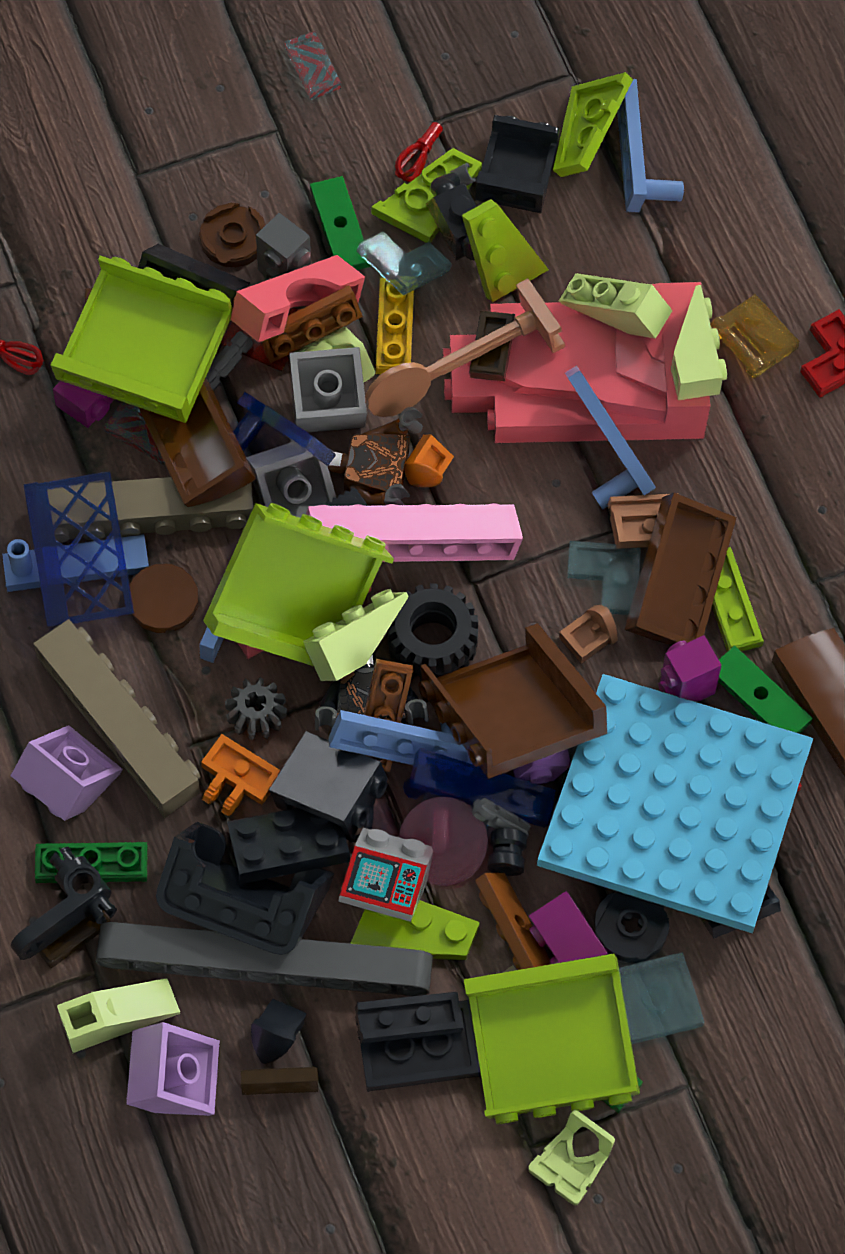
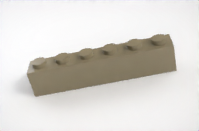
M172 477L37 487L38 524L41 540L52 543H64L69 539L77 538L100 540L104 536L120 535L122 537L137 536L141 533L154 532L160 535H169L179 530L205 532L217 527L241 529L246 526L253 510L251 482L221 498L192 507H187L183 503Z
M68 619L33 643L37 659L164 818L200 793L198 779L201 776L195 765L189 759L185 762L177 754L179 748L174 739L167 732L163 735L155 726L157 720L146 706L140 708L133 699L136 695L125 679L119 682L112 673L114 671L112 663L104 653L98 655L91 647L93 641L82 626L77 629Z

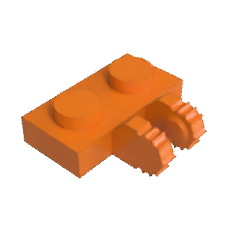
M221 734L201 761V767L216 776L203 794L202 800L208 804L214 802L221 793L225 783L234 787V790L223 803L221 812L225 815L230 816L235 811L244 795L263 805L270 795V787L281 770Z

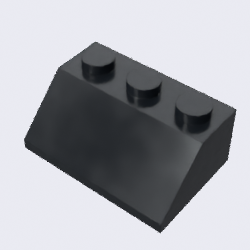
M160 244L144 250L138 265L140 269L145 267L155 269L164 277L173 280L177 278L186 279L193 283L195 287L206 291L209 289L219 290L230 298L232 309L237 291L250 285L248 281ZM231 320L216 353L219 352L235 324Z

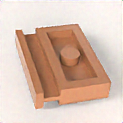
M669 494L610 497L607 505L611 511L610 520L616 549L649 546L662 497Z

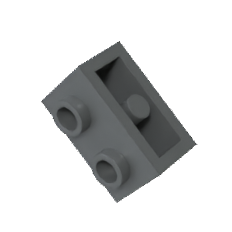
M278 213L256 234L258 271L263 274L266 280L311 265L310 236L281 213Z

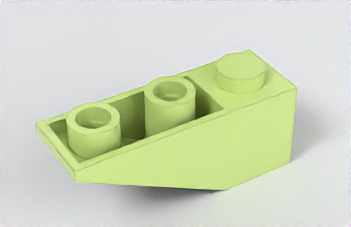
M578 273L574 275L559 299L562 305L623 332L655 339L673 311L652 284Z
M701 285L695 287L673 354L671 373L678 400L720 394L722 380H727L725 360L718 358L716 350L720 347L717 328L711 329L709 319L712 318L711 301L709 297L704 298Z
M391 589L381 591L371 597L373 603L364 608L362 605L353 607L342 613L343 619L335 624L327 622L312 631L314 636L303 641L321 681H337L367 664L408 599L407 592L392 593Z
M168 978L96 991L57 1005L60 1019L73 1053L180 1014Z

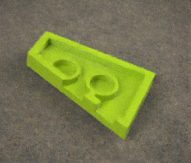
M626 72L572 86L553 171L560 177L588 171L633 81Z
M452 148L424 168L422 174L408 184L404 183L395 189V194L384 202L380 200L371 207V214L430 245L439 232L426 206V203L434 197L430 189L432 181L437 177L450 173V171L465 163L470 165L467 168L469 175L472 178H476L479 171L482 170V163Z
M492 199L462 215L485 296L491 302L517 289L516 284L526 279L531 281L549 270L500 206Z
M421 900L411 922L365 909L350 944L415 949L432 954L433 959L467 960L480 922Z

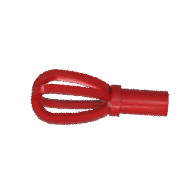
M432 122L423 136L416 143L405 148L397 157L395 175L405 182H411L421 174L432 145L443 131V127L439 123ZM420 151L421 154L415 164L409 170L403 172L406 164Z
M0 340V358L6 364L26 375H33L40 370L44 360L41 351L36 346L20 341L6 342ZM17 348H23V349L32 351V352H34L35 354H32V353H29V352H26V351H23V350H20V349H17ZM8 352L31 358L33 360H36V362L26 361ZM17 363H20V364L25 365V366L33 367V368H32V369H27V368H25V367H23V366H21V365H19V364H17Z

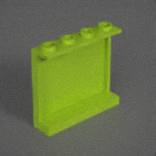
M99 256L98 262L101 271L63 355L56 353L51 363L56 379L186 423L229 325L233 310L230 298L216 289L206 291L197 288L186 279L177 278L173 280L164 277L159 271L149 267L140 269L131 266L129 262L119 257L109 259Z
M255 503L203 621L215 636L314 666L303 641L314 636L312 631L316 627L327 622L335 624L343 619L342 613L353 607L363 605L382 561L392 564L394 558L385 549L386 544L375 537L367 535L365 539L354 536V533L345 527L334 525L332 529L323 526L320 520L310 515L302 514L301 518L290 515V511L280 505L270 503L269 507Z
M615 954L464 979L465 992L470 1001L486 1103L485 1117L489 1119L495 1118L496 1124H505L519 1121L518 1114L533 1112L534 1118L556 1115V1108L571 1106V1111H583L593 1109V1102L609 1099V1105H619L632 1102L631 1095L640 1094L618 960Z

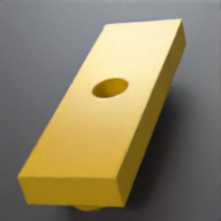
M380 278L376 374H382L388 369L403 363H411L414 279Z

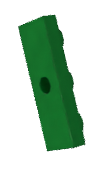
M343 176L311 183L310 191L332 257L338 255L356 270L371 267V259Z
M735 645L719 659L722 666L718 683L760 722L798 734L812 723L813 718ZM755 695H762L765 699L759 700Z
M147 842L36 844V883H57L55 875L58 871L51 865L50 859L57 853L64 860L63 855L59 851L64 847H69L75 857L84 856L86 859H97L91 865L99 872L104 882L147 881Z

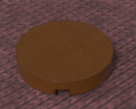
M239 203L217 206L206 214L200 228L199 239L203 252L211 261L225 267L236 268L252 263L257 259L256 234L266 225L264 218L255 209L249 206L248 208L240 206Z
M154 564L142 569L132 579L127 590L128 608L133 620L143 629L155 633H166V631L173 629L176 631L186 626L194 618L198 608V588L193 577L183 568L172 564Z

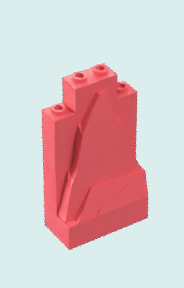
M701 282L652 284L673 310L656 339L628 334L562 305L560 302L545 303L561 326L562 332L558 334L564 341L565 348L553 353L538 330L525 336L520 335L512 339L505 381L470 378V361L450 372V379H444V399L451 400L452 413L487 412L488 430H494L495 443L608 441L565 372L577 365L625 440L704 439L710 410V396L678 400L671 373L674 350L695 287L701 285ZM520 303L490 304V312L515 314V317L525 312ZM476 334L450 335V347L443 348V357L474 342Z

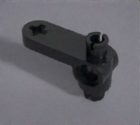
M69 847L59 850L64 860L57 853L50 859L51 865L58 871L55 875V881L68 897L14 937L10 946L21 960L35 956L89 915L94 917L97 924H103L107 920L103 916L104 913L102 911H105L110 919L117 911V908L108 900L112 892L101 878L99 872L84 856L75 857ZM82 884H94L88 893H77L78 888Z

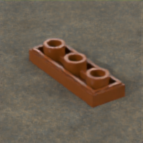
M348 285L289 315L284 333L260 342L269 362L273 363L289 355V353L363 317L354 291Z
M376 659L364 715L378 718L381 714H388L389 718L386 720L401 723L413 673L412 665ZM368 756L381 761L384 771L390 772L391 760Z
M484 873L477 878L476 884L481 891L479 893L480 900L492 912L497 922L496 930L499 936L508 943L514 955L513 963L515 967L521 970L550 965V958L544 947L539 946L529 930L532 924L505 873Z

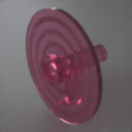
M435 797L425 800L409 812L401 826L399 838L406 840L416 839L425 845L432 846L434 852L427 883L448 886L463 882L479 869L486 856L488 836L485 824L473 816V808L459 799Z

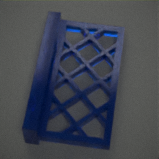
M110 471L44 483L23 484L47 627L54 629L68 619L73 624L135 614ZM104 481L107 495L98 507L81 496L89 483ZM82 485L77 492L70 488L71 486ZM64 488L74 497L61 513L50 505L48 490ZM78 499L95 510L84 527H81L66 516ZM107 502L110 515L102 510ZM51 511L59 516L54 525ZM98 514H101L112 523L113 530L104 542L87 531ZM63 520L80 531L69 548L58 542L55 537V531ZM84 534L101 545L89 563L72 552ZM113 537L116 551L108 546ZM57 546L65 551L60 560ZM105 549L117 557L119 564L110 578L93 566ZM69 555L86 566L74 584L63 577L61 572V566ZM90 570L107 581L96 598H93L78 587ZM119 572L122 586L114 581ZM63 582L71 587L66 596ZM112 584L123 592L126 607L110 610L100 603L99 600ZM75 590L92 601L84 614L69 617L67 601ZM96 605L104 610L91 613Z

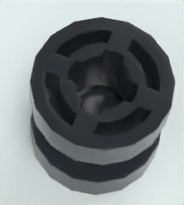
M511 828L493 830L490 841L493 853L489 855L487 869L492 873H505L506 876L523 874L525 859L522 857V851L527 847L528 835L520 830Z

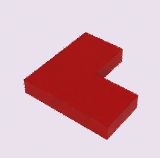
M840 309L812 323L810 326L811 333L826 353L802 365L800 372L819 398L845 384V315Z

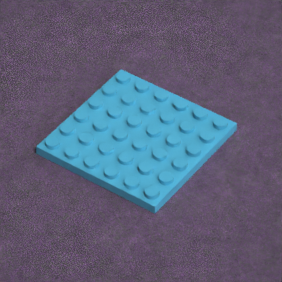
M603 674L596 694L606 705L607 734L577 746L537 860V866L753 934L813 738Z

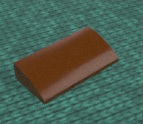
M207 378L203 382L186 423L138 407L183 503L187 507L197 506L221 498L256 479Z
M671 493L662 497L625 626L626 631L669 645L683 640L688 643L704 635L737 517L677 493Z
M831 628L805 636L776 649L772 663L799 706L813 718L811 725L845 777V644L835 629Z

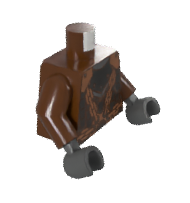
M407 407L401 412L400 418L362 434L352 436L349 454L335 451L328 452L327 466L329 472L345 474L344 493L345 491L350 492L351 487L356 488L368 506L405 505L401 499L410 497L408 491L403 487L405 477L404 466L409 456L410 435L406 434L408 430L414 434H419L422 431L423 425L415 420L422 417L423 414L414 407Z

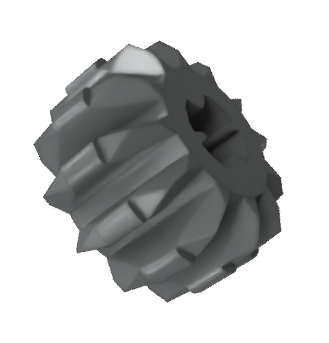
M261 677L256 681V685H251L250 681L245 678L243 689L233 686L231 689V696L233 698L225 701V708L230 711L226 715L227 722L235 724V732L238 735L248 730V738L251 741L256 737V732H261L262 736L267 739L270 736L269 728L279 731L282 727L280 719L287 717V708L283 706L286 703L285 695L277 693V685L274 682L264 687V679ZM253 706H257L260 711L256 712Z

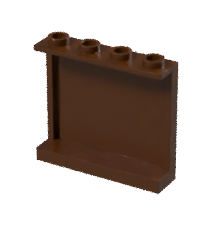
M538 623L525 627L526 645L436 678L426 664L421 665L422 681L419 682L418 686L423 700L426 703L430 702L439 721L442 724L446 723L455 742L458 745L462 744L473 766H479L488 779L607 734L606 705Z

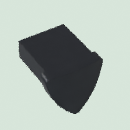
M271 1000L260 1018H256L251 1024L252 1044L261 1063L273 1062L288 1052L296 1040V1035L304 1025L307 1013L278 1000Z

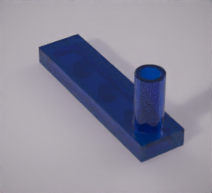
M244 392L238 400L237 404L248 411L233 430L243 452L265 424L327 466L335 458L336 454L314 436L248 393Z
M422 748L415 753L412 774L403 785L405 794L413 799H417L424 793L429 792L474 806L475 800L486 798L513 813L518 818L520 817L530 824L543 828L547 827L551 822L556 792L554 789L503 773L488 779L479 766L475 767L471 763Z

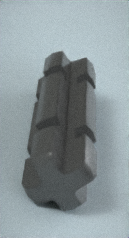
M237 332L230 340L231 346L226 345L213 360L210 366L211 369L206 375L213 392L221 384L219 379L221 377L225 379L242 359L240 355L242 353L246 354L252 348L254 342L245 333Z
M486 798L474 801L472 814L478 820L485 822L494 829L511 828L520 830L529 836L530 825L527 821L520 817L518 818L513 813Z

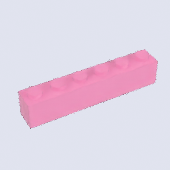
M514 504L308 506L306 515L320 520L323 526L333 529L334 525H339L352 531L356 537L365 539L368 535L383 541L386 544L385 549L394 558L393 562L514 560L523 540Z

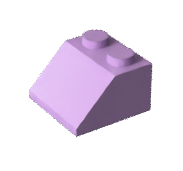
M68 725L30 741L15 766L11 777L21 784L24 791L34 795L43 802L52 814L61 817L65 821L85 812L120 775L123 769Z
M164 1022L133 1030L127 1105L153 1113L214 1115L220 1041Z

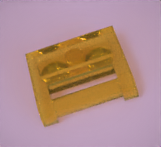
M756 294L724 316L716 317L710 323L711 329L717 328L721 340L746 366L745 371L752 378L758 377L798 349L800 343ZM735 326L762 356L756 357L730 328Z

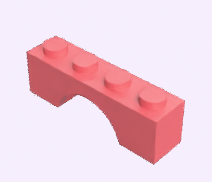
M335 255L237 291L230 320L257 342H261L284 333L290 308L309 306L348 285L354 291L357 302H359L365 276L341 257Z

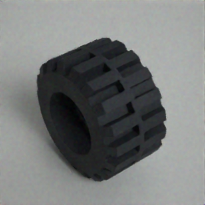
M430 583V589H424L423 585L415 587V593L413 594L406 591L409 597L388 629V645L391 659L395 658L397 663L412 665L413 673L411 679L418 675L420 676V682L422 681L421 665L424 664L429 667L436 678L469 666V660L473 661L476 655L479 623L478 616L474 615L475 608L472 603H466V596L461 592L454 595L453 588L447 585L444 590L438 589V584ZM425 623H439L449 628L453 636L444 643L430 645L419 641L413 635V631Z

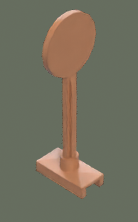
M526 279L516 284L520 304L525 312L515 317V321L443 357L428 367L412 362L403 363L388 369L370 385L365 395V404L373 415L379 417L398 415L405 408L416 405L426 395L433 379L451 372L520 335L525 336L535 330L539 331L551 351L555 353L565 348V343L558 334L562 332L561 326L529 279Z

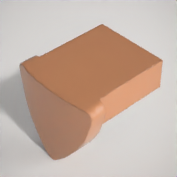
M594 605L581 617L559 632V639L580 663L586 661L606 645H613L618 641L616 625L612 614L607 607L602 605Z

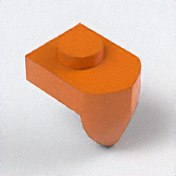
M431 434L422 436L405 462V475L412 486L426 488L439 485L443 480V473L454 458Z

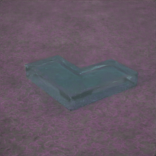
M384 232L361 242L356 251L402 295L448 273L452 266V263L430 242L405 253Z
M570 541L567 578L603 581L601 605L607 607L611 614L629 615L639 581L641 547L616 549L615 544Z

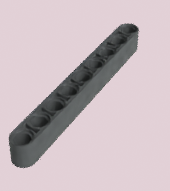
M107 922L100 926L95 962L102 967L111 969L421 996L430 993L433 956L428 952L415 949L301 939L297 947L288 954L278 955L215 931Z

